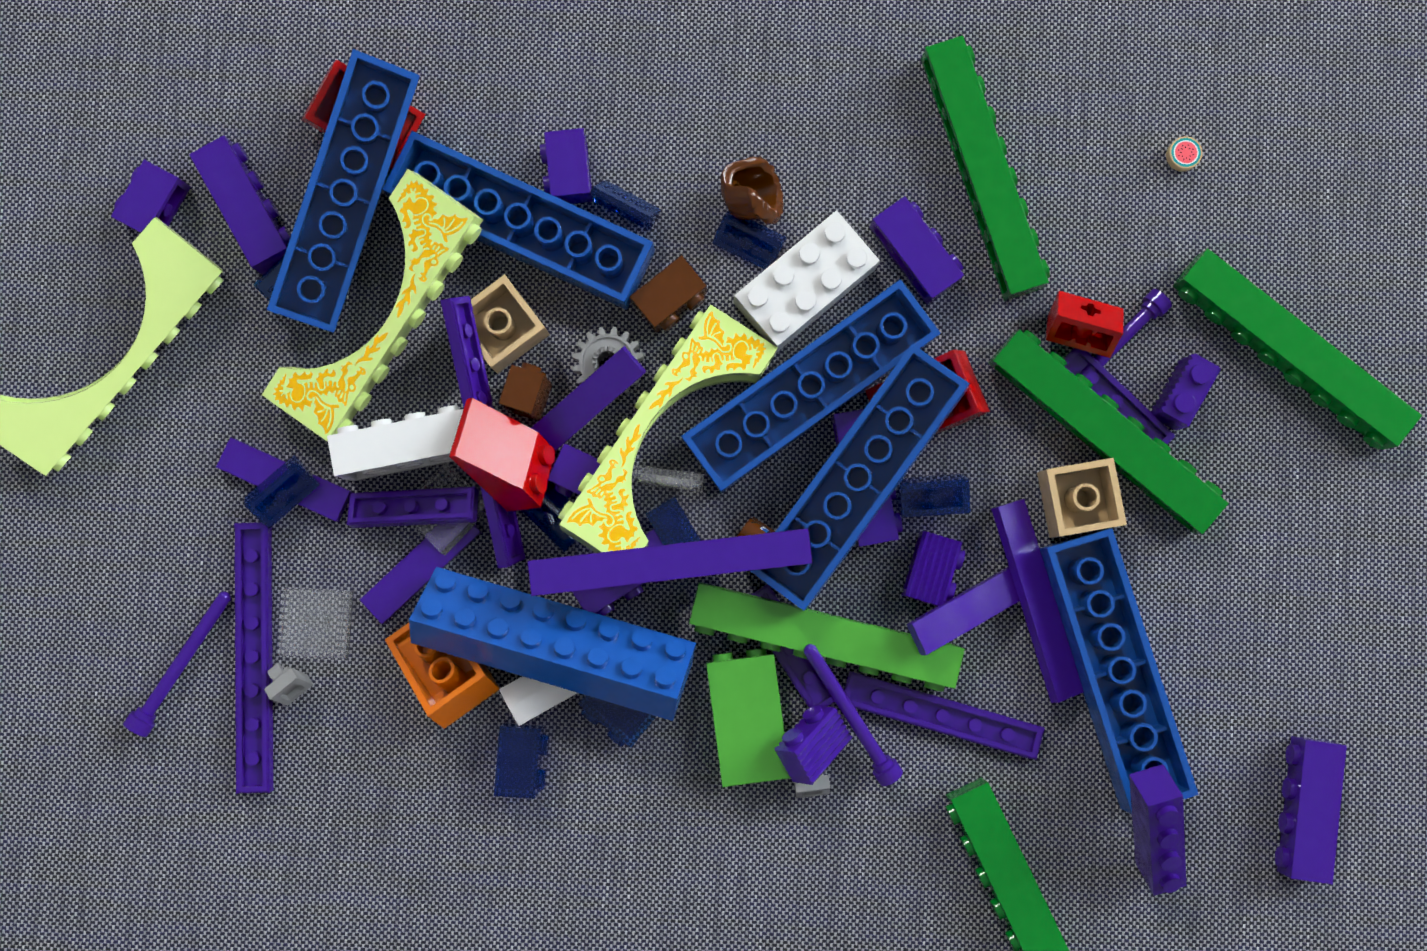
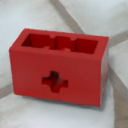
M1059 291L1047 315L1046 340L1111 358L1123 335L1124 308Z

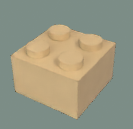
M505 274L471 299L483 358L497 374L550 335Z
M1114 458L1037 472L1049 538L1127 525Z

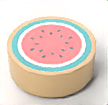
M1187 136L1176 139L1166 152L1168 164L1179 172L1191 170L1202 158L1200 143L1194 138Z

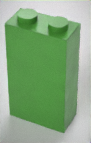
M764 648L746 650V656L733 658L732 652L713 654V661H707L706 665L722 787L790 778L775 752V747L779 746V743L783 741L784 725L774 654H766V649Z

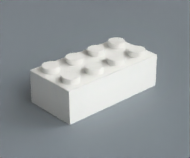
M836 210L734 295V304L765 340L778 347L777 353L873 273L880 260Z
M457 405L439 408L438 414L425 416V412H416L405 415L404 421L392 423L391 419H380L372 421L371 427L358 429L357 425L338 428V434L327 436L334 476L349 481H358L454 462L449 455L463 409L459 410Z

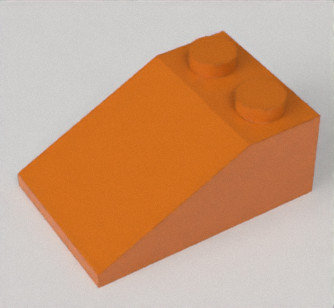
M409 623L385 639L425 713L443 729L500 689L486 665L411 643Z

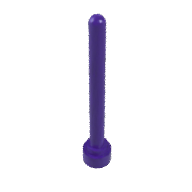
M1152 289L1143 298L1144 303L1141 305V310L1123 327V335L1111 358L1151 318L1162 317L1172 307L1170 299L1164 293L1157 289ZM1101 355L1094 357L1102 366L1111 359ZM1088 364L1080 374L1085 376L1091 371L1097 373V370L1091 364Z
M223 591L217 595L143 707H138L136 711L129 713L123 722L124 727L129 731L142 737H147L155 726V712L230 602L231 596L228 592Z
M813 644L806 645L804 647L805 656L874 762L872 767L876 780L880 786L893 784L903 774V770L897 760L883 753L817 647Z

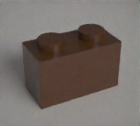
M681 255L630 296V300L655 333L661 329L666 332L680 321L678 316L687 308L693 311L705 301L704 295L707 293V285Z
M525 362L522 363L521 367L511 365L499 404L510 413L539 421L542 418L552 383L547 379L546 373L541 372L542 368Z

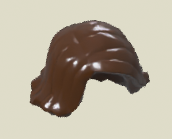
M752 156L726 165L720 175L721 194L730 214L741 220L761 219L766 225L777 224L783 213L784 195L781 191L779 178L775 174V167L770 165L761 156Z

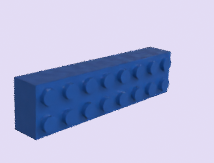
M352 50L267 311L333 333L335 332L420 75L358 50Z
M411 131L382 189L390 197L406 170L414 171L483 219L479 226L482 230L476 239L477 241L625 310L628 309L631 303L630 296L637 291L655 253L652 241L414 131Z
M900 279L681 436L682 441L722 494L890 373L911 344L922 350L941 333Z
M911 344L775 531L781 532L808 528L812 563L751 570V572L803 611L807 610L968 390L970 383Z
M1113 529L1098 530L1040 548L1083 687L1084 697L1120 808L1132 815L1129 774L1162 764L1182 793L1183 800L1199 795Z
M439 567L435 568L409 618L410 639L413 644L671 721L674 720L692 666L696 646L695 642L542 597L531 596V594Z

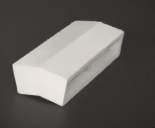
M523 676L499 689L518 726L577 694V692Z

